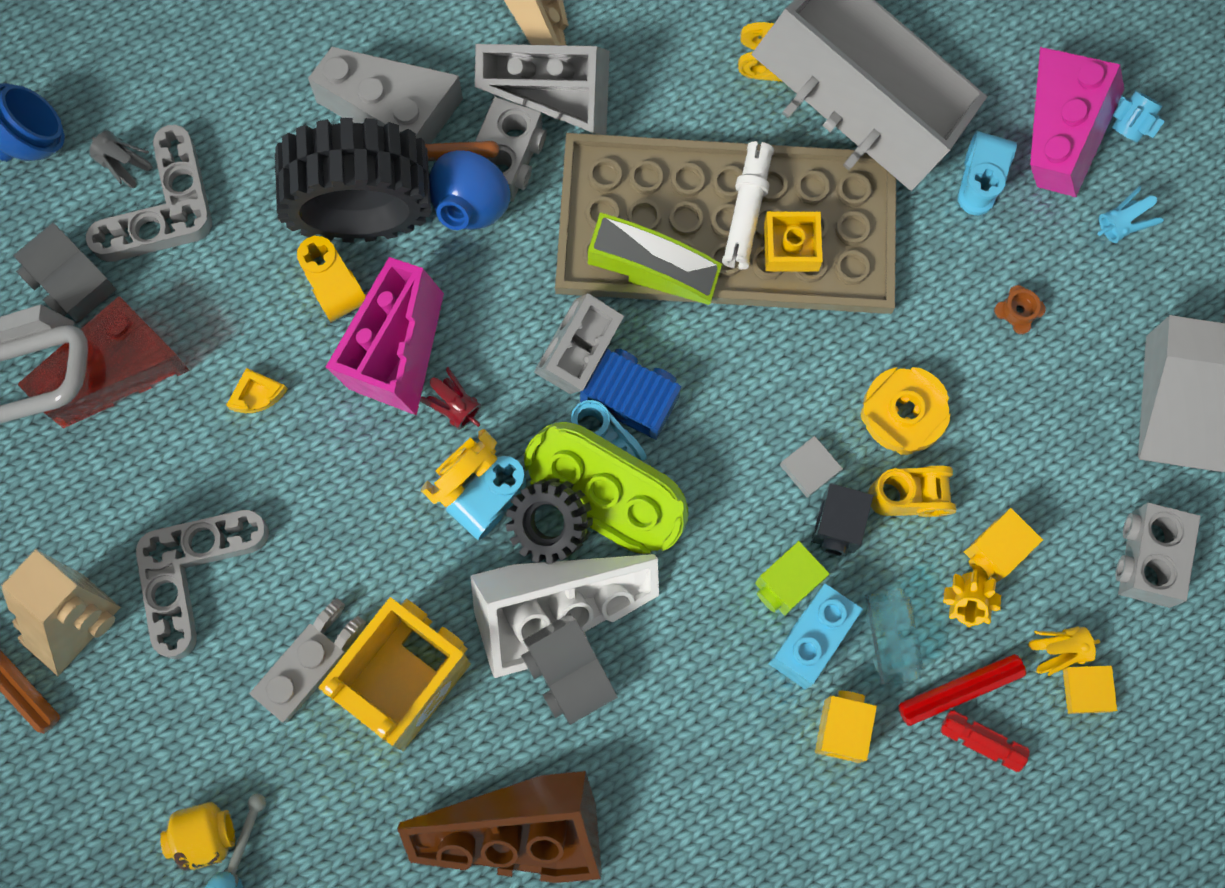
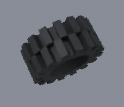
M552 478L548 481L543 479L521 490V493L514 496L511 501L514 506L508 508L506 513L507 517H512V521L506 524L507 532L514 530L515 536L510 541L513 546L520 542L523 548L519 553L524 557L531 553L533 554L531 561L539 563L546 559V564L554 563L559 559L563 560L582 547V543L588 539L591 532L587 531V528L593 525V517H587V512L592 509L589 502L586 504L582 503L581 498L585 494L581 490L576 492L571 490L574 484L569 481L561 484L558 478ZM550 504L561 511L564 517V528L559 536H546L537 528L535 513L540 505Z

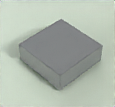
M815 436L780 464L782 469L807 498L838 475L843 469Z

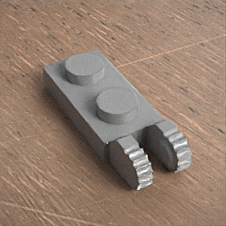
M338 598L326 606L313 625L310 623L249 693L285 724L290 721L344 656V651L365 627L366 622L359 616H356L346 624L334 643L324 635L326 630L340 617L344 610L345 604Z

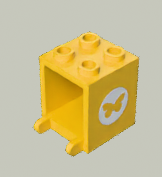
M390 597L318 688L383 740L404 752L471 663L465 655L468 648L464 646V642L443 626L438 632L430 628L429 626L432 621L427 617L428 615L407 598L400 605ZM413 631L447 657L437 671L403 646V643Z

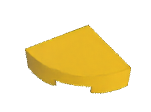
M246 368L226 406L230 410L239 413L260 412L276 404L288 389L284 384Z

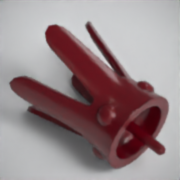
M447 367L446 372L451 380L446 377L442 382L438 378H431V387L446 403L433 396H421L420 402L446 416L450 420V424L456 426L458 430L464 428L470 421L479 427L480 423L474 417L482 405L478 403L475 397L467 395L450 368Z

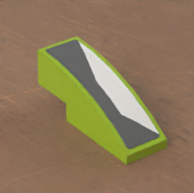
M601 212L588 249L589 265L629 276L628 282L707 305L711 304L722 267L720 262L678 240Z

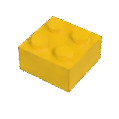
M767 211L764 220L766 271L819 272L823 262L821 212Z

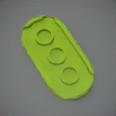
M569 422L554 423L543 428L529 442L524 454L525 471H529L532 479L530 484L532 485L543 479L548 481L552 478L560 479L561 484L566 481L574 484L571 490L574 492L581 490L585 494L581 498L582 503H590L592 510L587 512V517H593V525L590 528L625 549L639 554H650L651 551L658 550L664 551L672 547L685 530L688 522V505L678 485L662 472L589 429Z

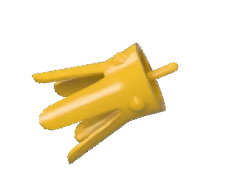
M1077 626L1064 629L1062 632L1034 631L1035 634L1056 637L1032 640L1028 643V646L1032 650H1046L1051 655L1061 654L1038 665L1036 668L1038 674L1048 672L1049 677L1074 663L1085 664L1086 662L1094 661L1096 656L1095 644H1099L1100 640H1093L1091 633L1086 627Z

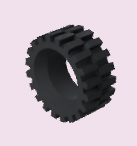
M340 118V124H331L327 119L316 121V128L313 129L307 125L296 128V135L287 133L282 137V143H277L275 147L276 209L280 222L286 223V228L291 231L301 229V235L312 237L317 234L329 239L330 242L334 238H342V243H354V239L364 238L365 242L377 241L378 236H384L387 239L398 237V231L406 234L415 230L414 225L422 226L426 222V217L431 215L428 148H426L425 141L422 138L416 139V133L410 129L399 132V125L391 122L384 126H379L377 119L365 118L364 123H353V118Z

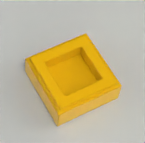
M1112 666L1067 667L1063 669L1068 714L1117 711Z

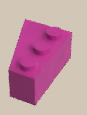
M1040 47L1030 166L1037 187L1077 197L1113 117L1112 115L1125 90L1120 64Z

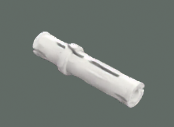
M758 141L748 143L743 173L737 177L735 187L738 191L725 255L722 259V263L725 266L735 269L736 261L739 262L738 268L741 270L749 267V258L762 198L768 194L770 186L767 181V175L774 148L764 142L761 143L760 151L757 150Z

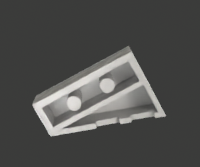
M476 44L475 87L527 106L553 118L568 122L589 132L607 135L609 50L598 46Z
M336 47L330 48L308 77L316 102L342 118H353V123H364L365 118L377 119L379 126H384L388 122L399 125V132L410 129L416 133V139L422 138L425 144L433 142L463 100L459 75Z

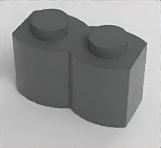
M51 223L13 255L22 265L16 271L34 291L39 286H42L49 293L43 301L53 311L62 316L69 314L76 323L81 321L117 290L54 223Z
M571 613L523 640L528 652L521 655L534 680L540 676L544 678L549 691L542 695L555 718L563 714L571 725L618 698L585 634Z

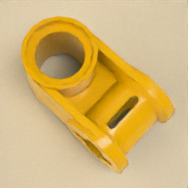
M312 236L301 242L297 249L299 264L329 321L332 323L359 308L366 296L350 269H347L329 239L322 236ZM321 256L325 263L318 266L314 259Z
M927 466L922 468L889 469L873 482L868 490V494L873 495L871 508L883 516L918 515L922 517H939L954 514L957 512L956 504L951 502L949 478L953 476V468L950 466ZM883 484H891L896 487L900 494V501H892L887 498L883 491Z

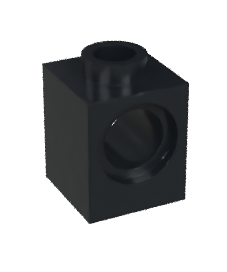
M830 483L823 493L811 542L820 544L821 550L831 555L847 556V552L854 554L862 544L873 495Z

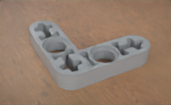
M167 125L162 127L153 139V148L166 204L101 219L94 222L88 228L86 243L100 260L115 262L196 242L209 234L212 228V218L198 156L189 133L183 127ZM178 140L180 143L177 149L182 162H175L174 157L169 151L171 141ZM187 174L193 177V184L188 190L178 192L172 189L173 180L177 176ZM190 213H194L197 217L194 219L195 226L187 227L185 224L188 220L187 215ZM167 218H171L174 223L171 224L175 230L173 233H171V229L166 221ZM154 221L160 224V231L154 238L145 240L139 237V230L144 223ZM126 228H128V233L133 240L132 243H129L125 238L128 237L125 232ZM111 233L114 236L111 240V246L104 248L101 243L105 241V235Z
M240 510L161 528L146 533L139 540L136 546V557L150 641L153 649L158 654L170 659H181L193 651L196 645L197 634L185 568L260 550L268 540L269 528L256 512ZM246 521L253 527H258V531L251 533V540L248 542L241 536L228 537L227 541L230 547L225 548V537L220 529L221 526H225V530L230 534L242 531L243 523ZM202 530L212 531L215 537L213 547L205 553L193 551L192 539L194 535ZM181 536V547L186 554L185 557L181 558L182 554L177 550L163 553V561L161 562L149 556V552L156 550L157 542L160 541L166 547H175L180 545L177 537ZM164 583H174L178 589L176 601L166 607L159 606L155 600L157 588ZM182 612L181 617L173 616L177 613ZM159 615L173 616L175 630L184 633V638L177 641L176 649H173L169 644L163 643V639L170 636L171 630L169 621L165 619L159 620Z

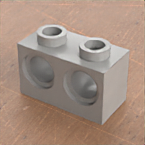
M494 96L476 141H494L498 144V155L487 159L495 165L503 164L510 167L507 171L503 172V175L509 184L510 201L513 202L518 189L525 190L532 172V166L529 165L533 153L540 154L545 143L547 131L542 129L541 112ZM514 129L524 132L518 137H511L506 134Z
M588 293L574 299L534 373L569 394L583 391L624 315Z
M1149 502L1130 513L1123 527V538L1128 539L1125 555L1120 557L1116 567L1115 577L1117 581H1120L1118 595L1168 608L1186 602L1200 515ZM1152 524L1162 529L1165 536L1164 543L1158 541L1153 536ZM1145 566L1152 568L1156 572L1158 577L1157 585L1151 584L1146 579L1144 574Z

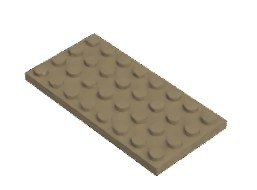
M566 133L555 294L583 296L588 293L596 297L697 302L628 282L629 276L589 265L588 249L601 212L657 231L720 262L722 267L711 303L892 314L895 309L896 178L866 152L850 170H847L843 164L854 150L771 145L774 148V153L771 157L767 181L770 186L768 194L762 198L749 258V267L741 270L738 268L739 262L736 261L735 269L725 266L722 263V259L725 255L738 191L735 187L737 177L743 173L748 144ZM758 144L757 150L760 151L761 144ZM767 211L821 212L823 262L819 272L766 271L764 220Z

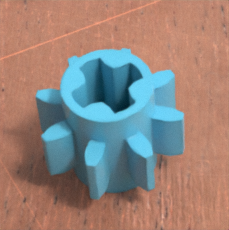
M1137 90L1129 99L1121 96L1117 108L1112 115L1117 118L1112 128L1135 142H1139L1143 135L1154 138L1165 122L1161 119V116L1157 115L1163 106Z

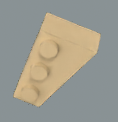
M36 549L1 585L8 609L16 616L12 621L13 625L21 632V635L18 636L19 643L57 676L65 670L94 637L98 638L110 629L115 621V613L121 608L82 573Z

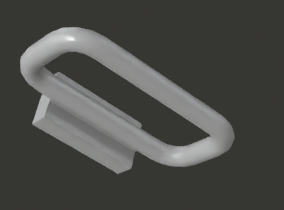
M41 304L0 317V362L69 343L67 372L63 383L54 391L0 405V424L60 408L70 403L77 396L83 386L86 375L88 340L84 332L74 326V321Z

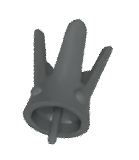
M104 131L96 138H92L93 142L89 150L91 158L103 167H107L120 184H122L123 180L131 188H136L137 186L135 179L120 162L124 164L131 163L145 171L153 169L150 162L128 148L146 154L149 151L122 142L111 131Z

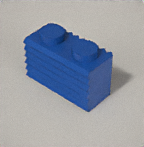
M606 348L584 390L580 392V402L585 400L598 401L607 408L617 421L657 440L679 399L682 386L676 383L677 379L671 373L660 368H654L653 371H650L648 368L637 364L638 359L631 353L622 349H616L614 352H611Z

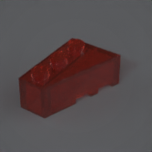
M118 296L81 328L88 340L86 375L79 393L70 403L44 413L64 429L114 406L113 402L137 391L139 393L151 389V385L174 374L180 376L190 370L177 354ZM64 343L17 383L29 397L54 391L63 383L67 372L69 343Z

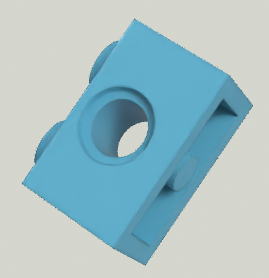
M824 583L815 593L768 664L806 690L814 684L863 609Z

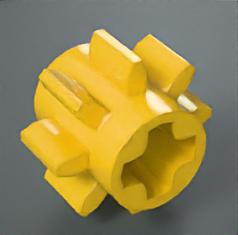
M977 570L962 576L954 574L952 587H946L944 590L943 603L950 605L949 618H957L958 621L969 628L983 622L990 624L992 611H998L1001 608V595L995 593L996 580L994 578L988 580L985 576L979 574Z

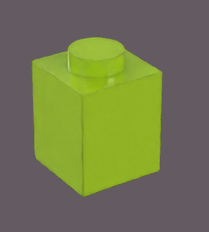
M798 541L759 576L755 582L756 586L760 589L757 595L772 612H776L779 609L786 616L819 586L830 573Z

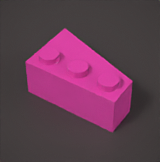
M389 257L328 361L326 368L349 390L417 416L444 293L422 267Z

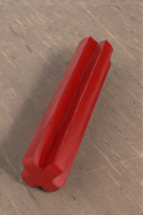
M1013 654L901 702L898 705L900 715L906 725H914L1025 677L1026 668L1021 658L1017 654Z

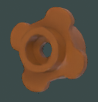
M1016 285L1009 290V296L1004 302L996 304L994 313L997 318L1005 319L1013 325V330L1016 333L1026 334L1030 331L1033 320L1042 317L1046 309L1044 303L1040 301L1033 291ZM1016 307H1022L1023 313L1017 312Z

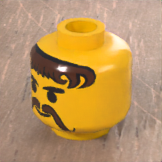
M207 802L172 813L169 817L167 830L162 831L160 835L161 848L165 858H173L177 866L184 871L222 862L227 857L229 848L235 846L234 825L227 810L221 811L216 804Z

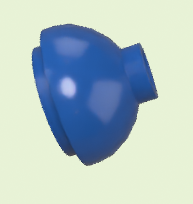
M0 83V160L8 162L16 158L34 161L43 160L55 154L63 146L65 136L60 118L53 107L39 94L26 87Z
M451 151L439 157L430 170L431 204L437 213L439 221L447 228L453 230L486 228L498 221L508 208L510 188L505 176L494 163L479 154L470 151Z

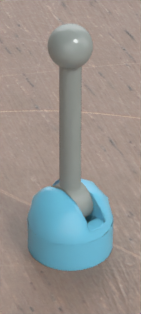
M253 794L248 799V808L250 810L227 870L212 876L205 888H243L242 881L236 874L258 812H261L266 807V798L262 794Z

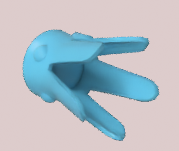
M1140 186L1137 187L1115 209L1100 214L1099 225L1101 231L1098 232V236L1104 234L1111 242L1118 243L1130 233L1162 223L1164 220L1157 217L1131 224V221L1156 204L1157 197L1149 196L1139 202L1132 200L1141 190Z

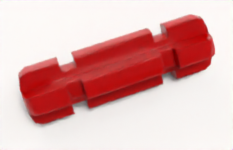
M955 710L949 711L945 716L940 729L942 735L956 742L959 738L962 739V745L997 762L998 758L1003 760L1001 764L1014 772H1020L1027 764L1030 750L1016 741H1012L1011 744L1008 743V737L975 720L972 724L968 723V717Z

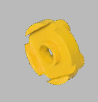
M915 367L898 370L897 368L888 369L881 373L868 388L864 396L861 418L869 434L880 445L901 455H910L933 445L947 429L950 421L948 393L941 381L924 369ZM899 401L902 404H906L908 401H911L915 405L912 412L916 418L900 417L898 415L899 409L895 405L896 402Z
M485 429L478 431L480 440L478 443L470 437L437 468L436 472L440 478L434 483V486L428 480L422 486L421 492L433 504L440 501L445 507H448L463 493L465 488L462 485L473 472L479 477L497 460V457L494 455L496 453L494 448L497 441Z

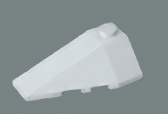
M654 554L556 561L548 564L546 562L513 564L470 575L474 614L494 678L528 669L521 655L528 652L523 640L569 613L577 620L584 633L605 620L615 622L659 596L658 558Z

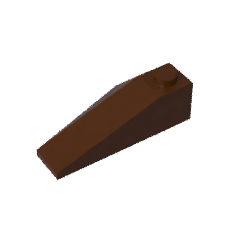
M586 771L540 775L399 822L397 828L410 863L467 870L472 864L496 867L498 868L497 875L512 877L513 870L541 874L540 881L551 883L601 879L602 870L596 803Z

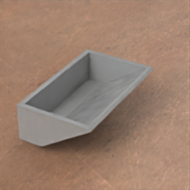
M794 0L785 8L751 54L797 93L796 97L782 112L785 117L790 118L805 100L827 119L822 125L825 129L831 132L834 127H837L858 145L843 164L847 170H850L866 152L910 191L951 150L988 97L876 0Z
M1169 315L1146 336L1138 450L1139 460L1225 473V315L1223 323Z

